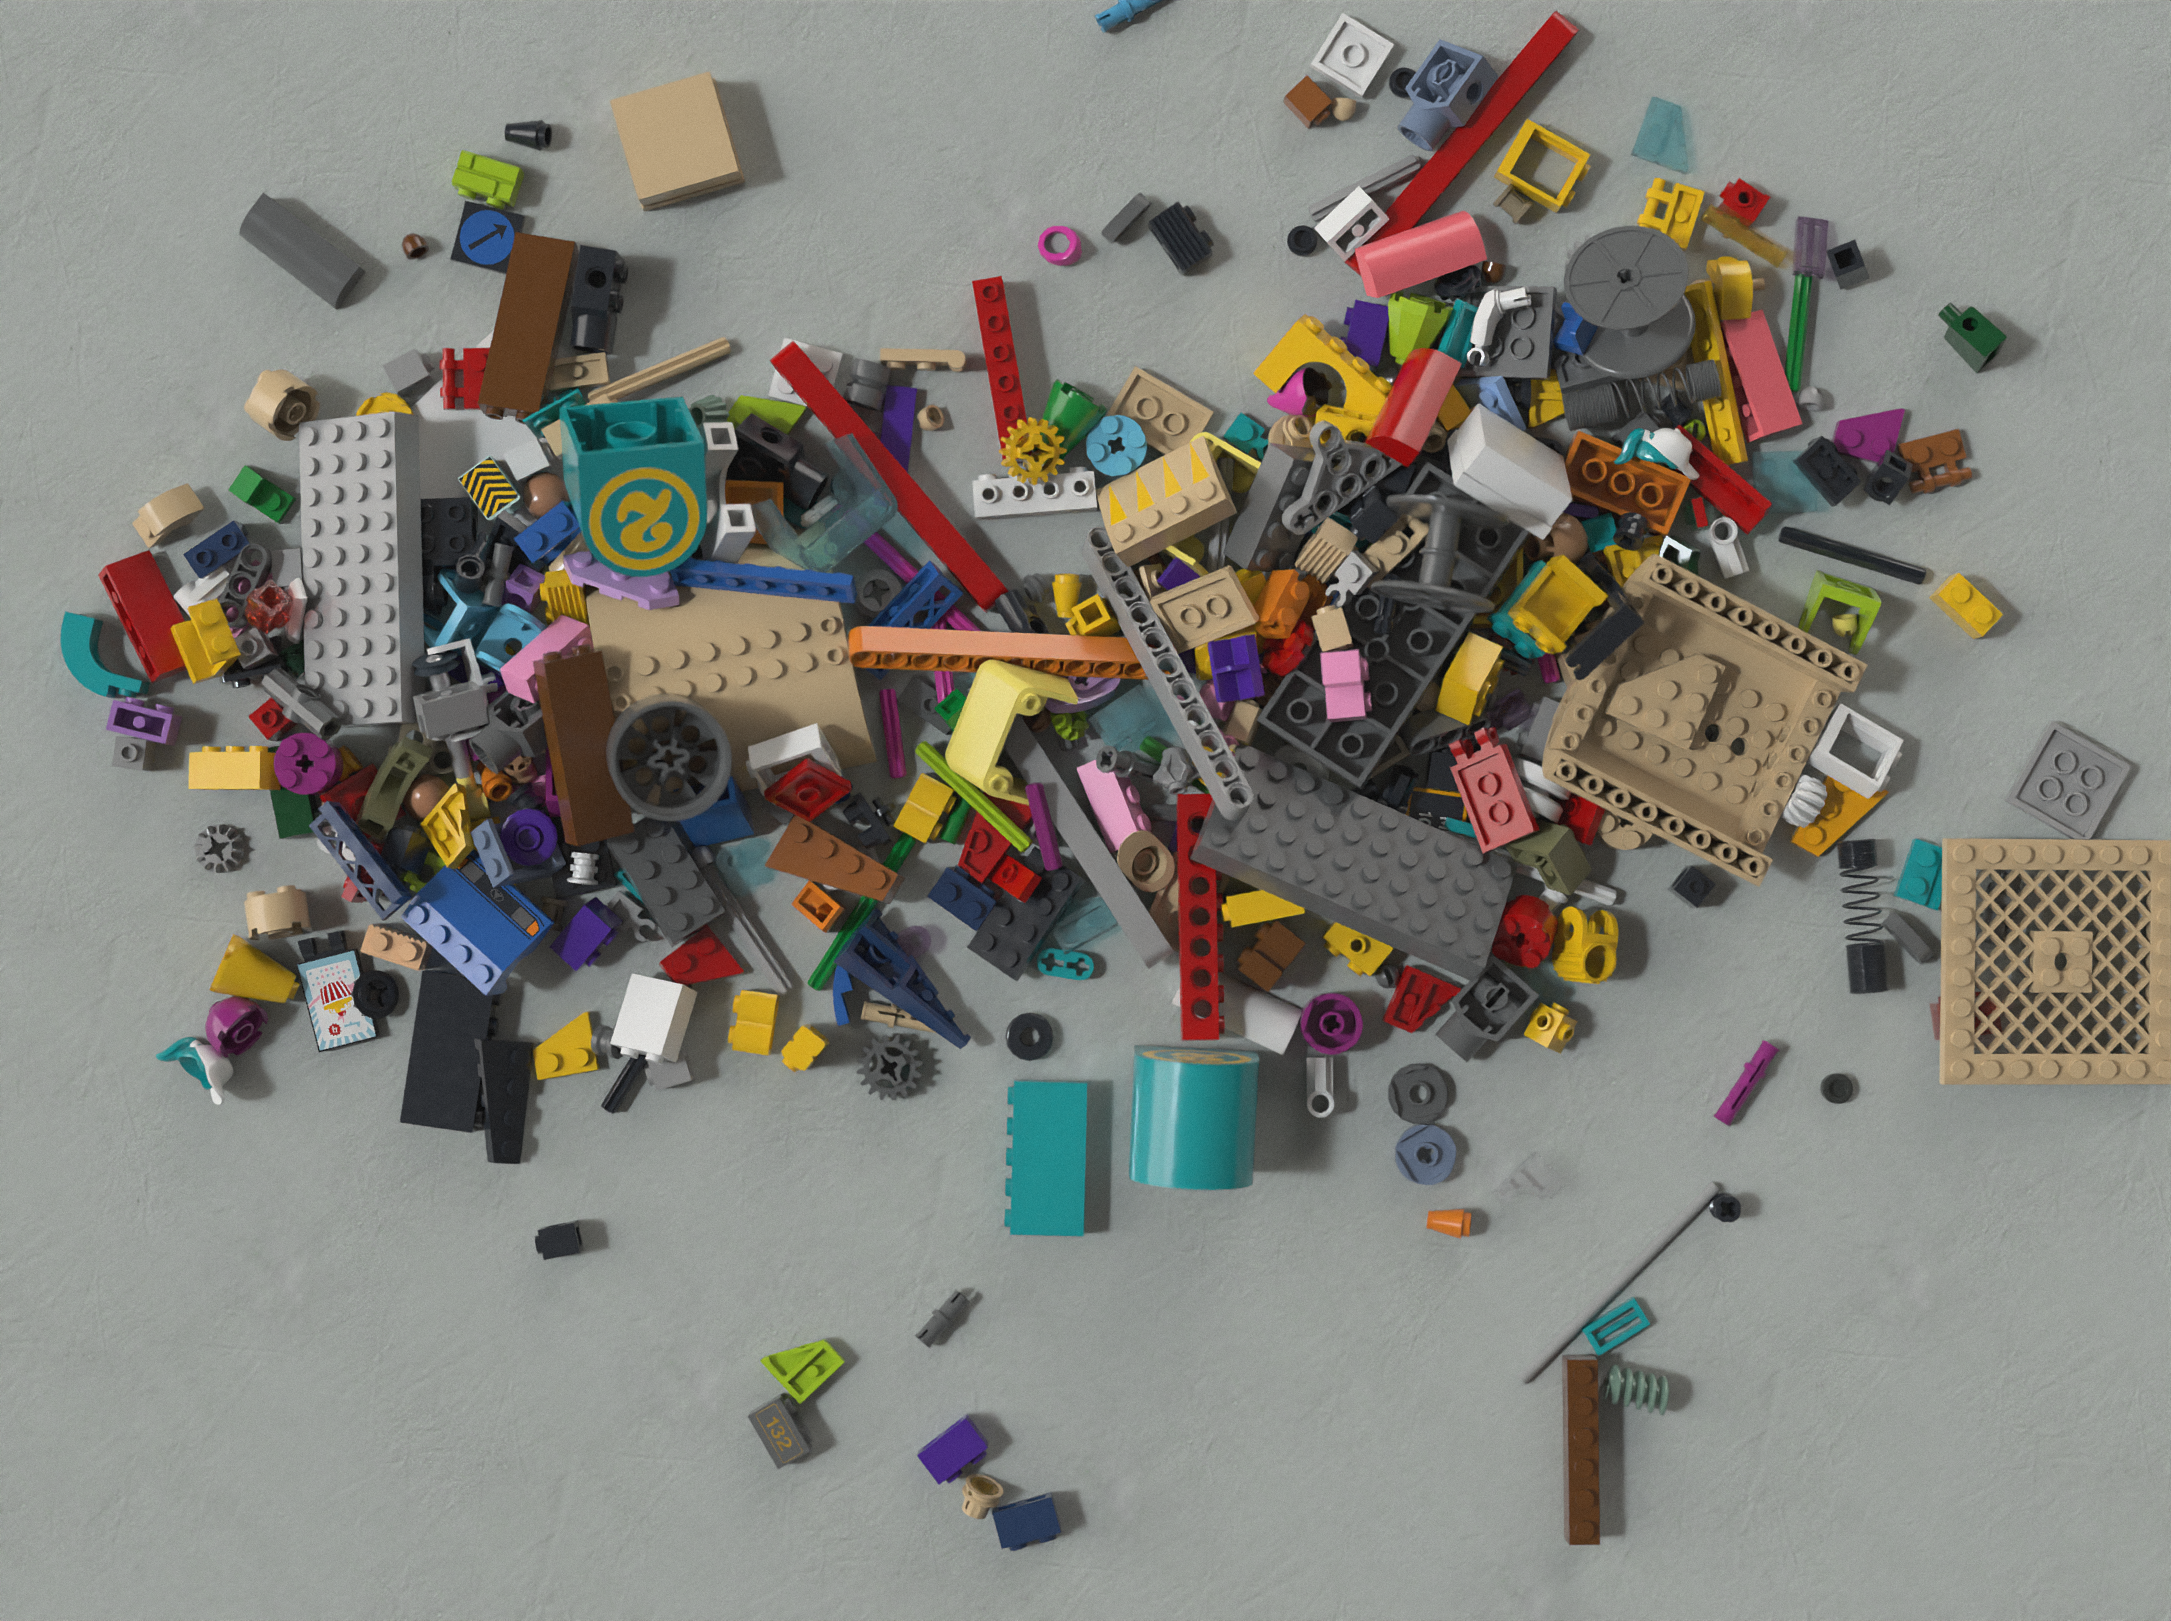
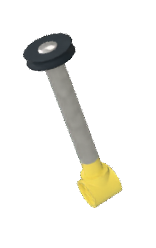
M448 650L420 656L412 663L414 667H417L414 673L418 676H430L433 691L451 687L448 671L459 665L460 662L454 659L458 653ZM457 731V732H454V733H450V736H451V735L458 734V733H462V732H461V731ZM449 736L446 738L457 784H462L466 788L470 822L491 817L488 800L483 793L482 785L476 783L465 739L451 742Z

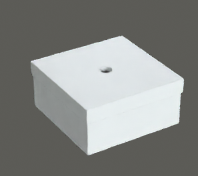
M1479 403L1458 430L1456 429L1447 441L1454 485L1490 508L1507 515L1511 521L1542 540L1551 531L1554 522L1572 501L1563 456Z

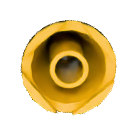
M233 934L209 990L220 994L285 1004L287 998L294 999L300 983L295 982L297 975L240 936Z

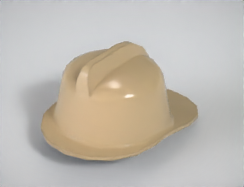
M1139 830L1127 836L1119 847L1117 854L1118 866L1137 888L1145 892H1155L1168 885L1174 874V858L1155 835L1149 831Z

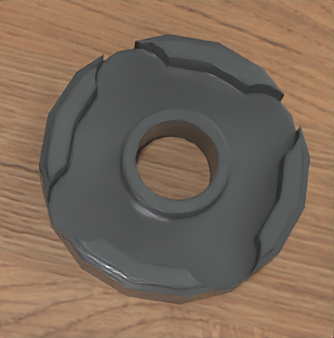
M1423 1063L1409 1064L1400 1068L1392 1076L1388 1086V1101L1393 1112L1402 1120L1412 1124H1426L1435 1120L1444 1110L1449 1099L1448 1085L1443 1075L1434 1067ZM1415 1085H1422L1426 1089V1097L1421 1102H1414L1410 1098V1090Z

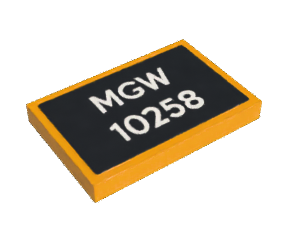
M1414 787L1407 802L1409 805L1405 815L1446 833L1449 831L1444 827L1447 817L1466 822L1467 810L1460 793Z

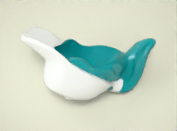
M1643 428L1633 430L1626 438L1620 455L1614 461L1617 465L1625 464L1636 456L1649 462L1666 463L1670 468L1682 471L1691 480H1696L1700 476L1688 462L1692 451V444L1681 434L1678 428H1662L1654 432Z
M185 1037L173 1043L166 1050L156 1054V1058L160 1061L172 1062L178 1060L189 1075L201 1081L202 1087L205 1090L210 1089L211 1097L215 1104L219 1105L225 1102L222 1086L232 1077L233 1067L229 1058H225L212 1045H202L194 1037Z

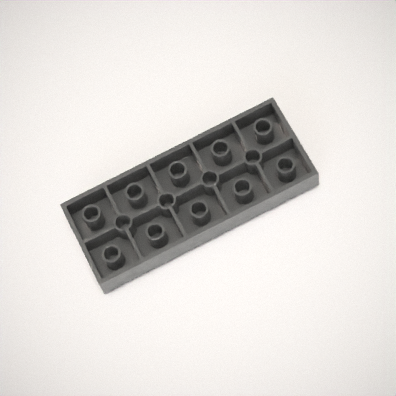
M1429 462L1425 464L1405 494L1439 497L1490 508L1456 487L1451 476ZM1396 511L1397 520H1399L1403 514ZM1420 519L1424 524L1426 522L1430 524V521ZM1511 520L1508 525L1501 528L1461 527L1456 552L1460 555V559L1455 560L1450 588L1471 593L1488 600L1532 533ZM1409 526L1402 531L1408 539L1415 534ZM1427 538L1390 574L1400 576L1402 581L1419 583L1424 557L1420 550L1425 548ZM1368 587L1360 595L1352 593L1351 602L1347 606L1342 607L1354 647L1342 651L1359 650L1361 657L1366 658L1368 661L1369 680H1364V691L1371 694L1372 711H1366L1367 719L1339 722L1328 721L1321 653L1323 652L1315 631L1311 645L1308 646L1306 644L1301 652L1305 656L1293 670L1287 673L1257 721L1265 728L1363 790L1479 613L1443 610L1398 601L1394 619H1391L1393 623L1391 634L1381 635L1374 630L1376 619H1379L1377 613L1381 595L1374 593ZM1339 594L1338 598L1333 604L1335 605L1336 609L1341 608L1336 605L1337 602L1341 599V594Z
M1238 742L1239 745H1236L1232 752L1235 754L1234 758L1253 792V800L1244 817L1236 821L1225 818L1219 811L1215 801L1212 800L1190 859L1467 980L1473 981L1485 968L1518 867L1517 863L1491 852L1483 853L1481 848ZM1222 773L1221 777L1227 778V776ZM1234 798L1231 799L1232 802H1234L1235 804H1239V805L1242 804V803H1241L1239 800H1237V799H1234Z

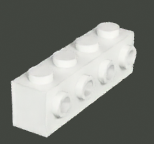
M1087 467L1069 468V473L1054 475L1049 472L1047 474L1048 482L1045 483L1038 478L1036 485L1030 484L1028 478L1025 483L1017 481V476L997 479L996 474L979 475V480L972 481L976 521L1097 511L1094 471H1088Z

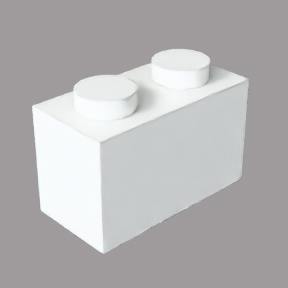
M1358 186L1314 229L1346 261L1355 252L1354 249L1361 247L1389 218Z

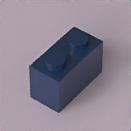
M1052 1492L993 1508L992 1515L1002 1549L1009 1548L1010 1551H1017L1027 1547V1542L1039 1539V1543L1049 1542L1057 1538L1056 1534L1061 1533V1524Z

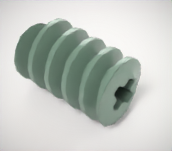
M1612 1365L1605 1376L1602 1386V1401L1604 1402L1608 1394L1612 1396V1404L1616 1405L1619 1398L1623 1397L1624 1407H1628L1631 1401L1635 1400L1636 1410H1640L1643 1403H1647L1648 1413H1652L1655 1406H1659V1413L1661 1416H1664L1670 1392L1668 1379L1665 1376H1660L1656 1381V1376L1653 1373H1648L1644 1378V1373L1640 1370L1632 1374L1630 1368H1624L1620 1371L1618 1365Z

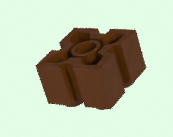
M1275 920L1271 924L1265 921L1254 935L1259 940L1253 948L1246 946L1236 959L1240 963L1237 969L1267 992L1270 991L1284 970L1306 944Z

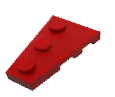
M983 792L995 806L1024 831L1032 820L1029 805L994 797ZM976 810V815L971 830H969L958 866L984 884L1013 844Z

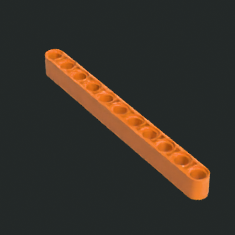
M858 626L848 633L850 663L860 668L977 673L982 663L995 659L1056 676L1149 680L1127 638L873 626ZM1147 644L1149 647L1157 649L1156 646ZM1161 669L1165 674H1171L1169 671Z

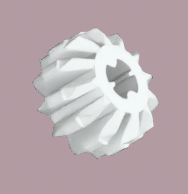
M1801 774L1781 817L1786 822L1803 828L1808 826L1809 823H1813L1815 817L1820 814L1821 808L1825 805L1824 800L1827 797L1826 786L1814 777L1811 778Z

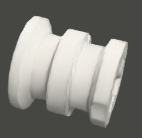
M572 852L571 857L574 858V864L570 865V870L573 871V875L567 879V882L598 885V881L594 879V873H597L598 867H595V861L599 859V855Z

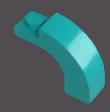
M65 611L60 634L61 650L68 669L77 681L90 691L115 699L117 688H119L118 694L136 698L137 692L147 694L149 682L118 675L110 671L102 662L98 651V641L103 621Z

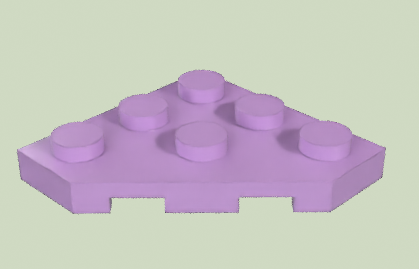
M590 551L563 555V565L572 584L580 587L589 584L599 588V593L621 601L624 597L638 601V607L647 610L679 605V594L668 572L649 577H632L610 570L601 564Z

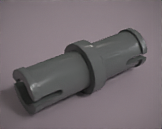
M495 543L490 570H486L485 576H488L482 603L501 607L505 584L511 576L508 574L514 547Z
M955 1289L954 1293L939 1310L934 1309L931 1319L915 1336L930 1348L946 1328L950 1329L954 1325L952 1321L969 1305L970 1301Z

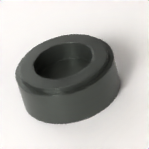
M1831 1073L1822 1080L1820 1091L1828 1102L1842 1104L1850 1099L1853 1093V1085L1847 1076L1840 1073Z

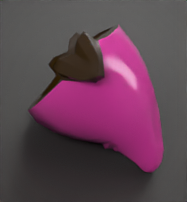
M1311 367L1303 368L1297 371L1276 394L1269 395L1267 403L1273 408L1289 415L1315 417L1317 411L1324 404L1328 405V390L1332 388V384L1326 379V375L1323 372L1319 373Z

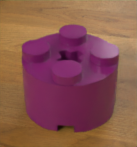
M298 733L284 739L280 743L274 757V770L279 783L297 794H324L339 781L343 773V757L336 745L331 740H321L312 733ZM308 759L314 761L313 767H304V762L308 761Z
M1325 992L1315 995L1304 1005L1299 1019V1026L1302 1037L1312 1048L1324 1054L1336 1055L1347 1051L1357 1043L1362 1033L1363 1020L1358 1007L1351 999L1339 993ZM1331 1015H1335L1334 1020L1339 1023L1338 1027H1332L1329 1032L1323 1021L1324 1019H1330Z

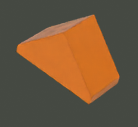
M810 880L791 903L825 933L830 932L847 909Z

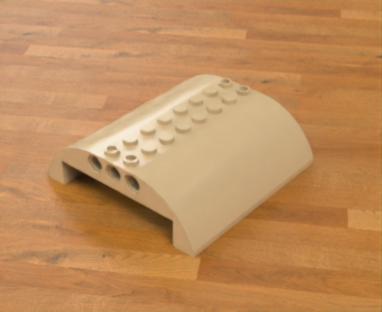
M825 524L818 525L813 530L803 528L783 533V544L749 543L737 564L750 563L763 567L780 566L786 569H810L816 572L834 573ZM690 556V558H694V559H696V560H703V561H704L703 557H691V556ZM586 584V601L594 649L602 650L615 721L631 704L651 695L677 694L696 701L715 718L727 736L732 755L730 776L734 777L741 792L759 788L756 777L751 778L746 767V761L750 760L749 746L816 723L839 758L841 770L877 762L872 735L867 726L855 667L850 663L848 635L840 602L675 586L679 594V605L647 610L638 607V601L626 597L621 601L599 593V588ZM676 709L674 725L678 726L682 722L687 711ZM657 716L652 721V729L657 732L664 731L668 726V719L664 716ZM641 717L632 725L643 734L649 730ZM688 725L682 730V738L687 741L695 739L698 735V728L694 725ZM641 737L631 739L628 744L629 750L633 753L641 752L645 747V740ZM715 738L697 745L699 750H717ZM664 740L659 743L662 745L664 743H669L670 740ZM667 749L665 750V756L660 757L659 760H665L667 765L673 763L672 758L677 757L678 754H672L671 750ZM810 753L772 766L770 769L774 775L792 770L806 758L815 762V759ZM699 755L693 756L689 760V769L693 771L701 770L705 765V759ZM637 759L622 760L623 770L634 766L637 763ZM646 767L640 768L636 772L635 779L640 783L648 782L652 777V770ZM693 776L686 780L689 786L701 783ZM671 777L666 781L665 788L673 792L674 789L681 788L682 780L679 777ZM654 785L647 801L658 804L661 786Z

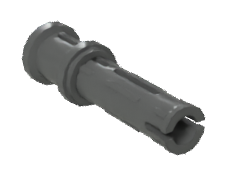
M1109 745L1102 747L1096 757V765L1101 772H1114L1118 777L1122 778L1134 776L1153 782V775L1160 767L1158 764L1136 758L1130 751L1124 750L1119 752L1115 747Z

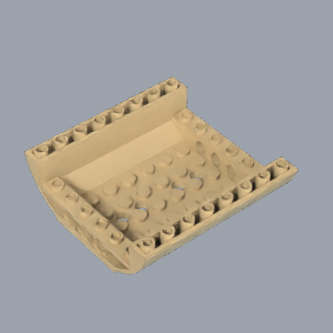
M1654 553L1634 571L1622 587L1645 623L1585 679L1577 680L1573 675L1552 718L1553 722L1544 748L1542 772L1545 779L1760 887L1773 861L1772 858L1762 854L1840 693L1855 692L1867 664ZM1611 605L1605 610L1599 624L1614 610ZM1700 654L1726 666L1688 751L1604 713L1616 684L1642 676L1644 673L1675 663L1690 655ZM1714 724L1718 728L1719 734L1716 740L1710 742L1705 736V730L1709 725ZM1736 738H1741L1745 744L1744 751L1739 755L1734 754L1731 749V744Z

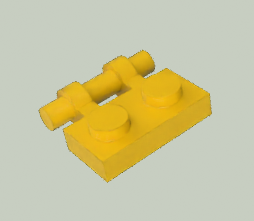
M1654 178L1652 187L1647 189L1645 196L1647 199L1643 214L1639 215L1637 224L1666 234L1685 252L1705 192L1675 183L1672 193L1663 191L1666 181L1661 178ZM1659 203L1667 205L1663 219L1655 217Z

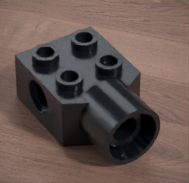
M580 245L571 301L573 328L570 347L589 353L605 352L607 355H611L613 352L618 319L617 313H622L624 296L620 295L621 284H626L628 278V266L624 265L625 261L616 250ZM606 280L603 287L596 288L600 281Z
M751 413L735 430L738 451L728 467L725 480L783 482V497L808 511L825 488L829 474L805 460L804 445Z

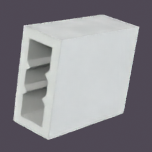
M632 974L610 1044L620 1048V1054L630 1058L638 1059L639 1054L646 1056L645 1060L663 1065L664 1060L676 1062L698 992L683 984Z

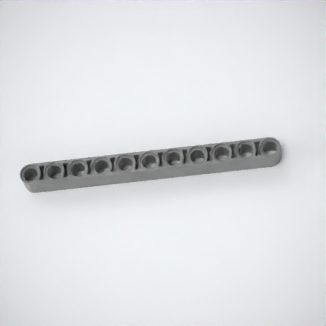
M1098 526L1090 529L1082 548V556L1219 811L1228 820H1240L1246 814L1253 800V792L1131 567H1127L1115 554L1105 527ZM1093 544H1098L1102 546V548L1096 547ZM1107 569H1112L1116 573L1109 572ZM1120 594H1126V595L1129 596L1130 598H1125V597L1121 596ZM1134 619H1139L1143 623H1138ZM1147 644H1152L1156 646L1157 649L1151 648ZM1161 669L1167 670L1171 674H1165ZM1175 695H1180L1185 700H1180L1176 698ZM1189 721H1195L1199 726H1194ZM1203 746L1211 748L1213 752L1204 750ZM1217 772L1225 774L1227 778L1218 776ZM1232 798L1237 799V800H1239L1242 804H1241V805L1235 804L1234 802H1232L1231 799H1232Z
M1016 713L1004 743V748L1028 784L1034 782H1041L1043 784L1053 823L1148 969L1173 954V949L1019 713Z

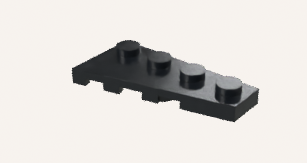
M475 1038V1048L479 1050L480 1064H477L478 1076L482 1077L483 1085L481 1104L482 1107H485L486 1113L484 1132L488 1162L499 1164L521 1163L534 1046L532 1042Z

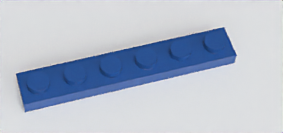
M688 558L682 564L670 570L675 586L855 604L857 596L853 575H846L840 572L824 573L810 569L794 570L780 566L763 567L750 563L733 564L720 560L703 561L694 558Z

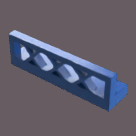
M929 560L868 626L930 629L961 597L963 592L943 575L937 565ZM942 585L951 591L944 600L934 601V594ZM928 609V617L923 622L913 623V616L918 611ZM865 668L879 680L891 670Z

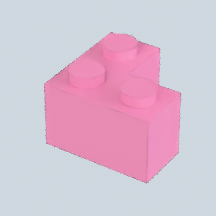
M1359 650L1321 653L1328 721L1339 722L1367 719L1366 711H1372L1371 694L1364 691V680H1369L1367 659L1361 657Z

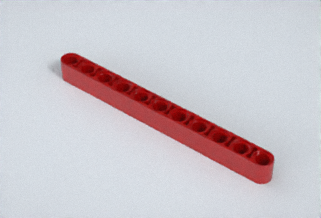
M1557 10L1548 18L1494 82L1466 124L1457 127L1387 209L1385 214L1389 220L1362 246L1416 226L1579 31L1575 25ZM1354 252L1344 263L1361 276L1356 253Z
M791 341L769 360L773 367L985 613H988L995 607V600L1008 592L1007 588L794 341Z

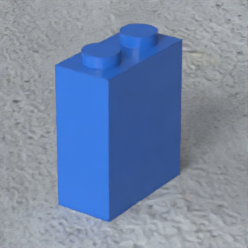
M733 776L729 777L723 793L712 806L694 817L679 820L695 848L754 835L751 808ZM700 783L690 787L695 795H697L706 786Z

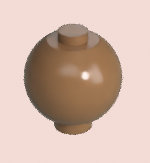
M1562 512L1544 540L1531 534L1523 548L1525 555L1533 562L1542 560L1547 564L1551 558L1564 555L1575 565L1584 557L1588 539L1581 522L1574 516Z

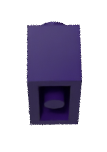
M1355 300L1353 308L1347 307L1343 325H1348L1346 337L1341 336L1340 339L1346 344L1347 351L1354 357H1360L1366 361L1370 367L1369 370L1376 371L1389 320L1388 306Z
M594 897L579 910L549 947L575 971H578L584 965L590 968L602 955L598 951L602 945L609 946L619 935L616 929L623 921L597 897Z
M966 1414L918 1450L917 1457L939 1485L945 1480L949 1484L963 1473L961 1470L963 1466L969 1462L974 1465L987 1455L985 1450L988 1448L989 1442Z

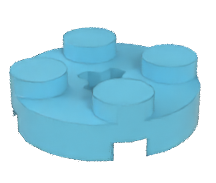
M1122 415L1104 417L1089 431L1086 440L1087 456L1093 466L1100 472L1110 476L1127 475L1136 470L1143 463L1147 453V441L1142 428L1131 418ZM1117 437H1121L1125 450L1123 452L1117 451L1114 455L1110 452L1112 447L1108 443L1110 440L1115 441Z

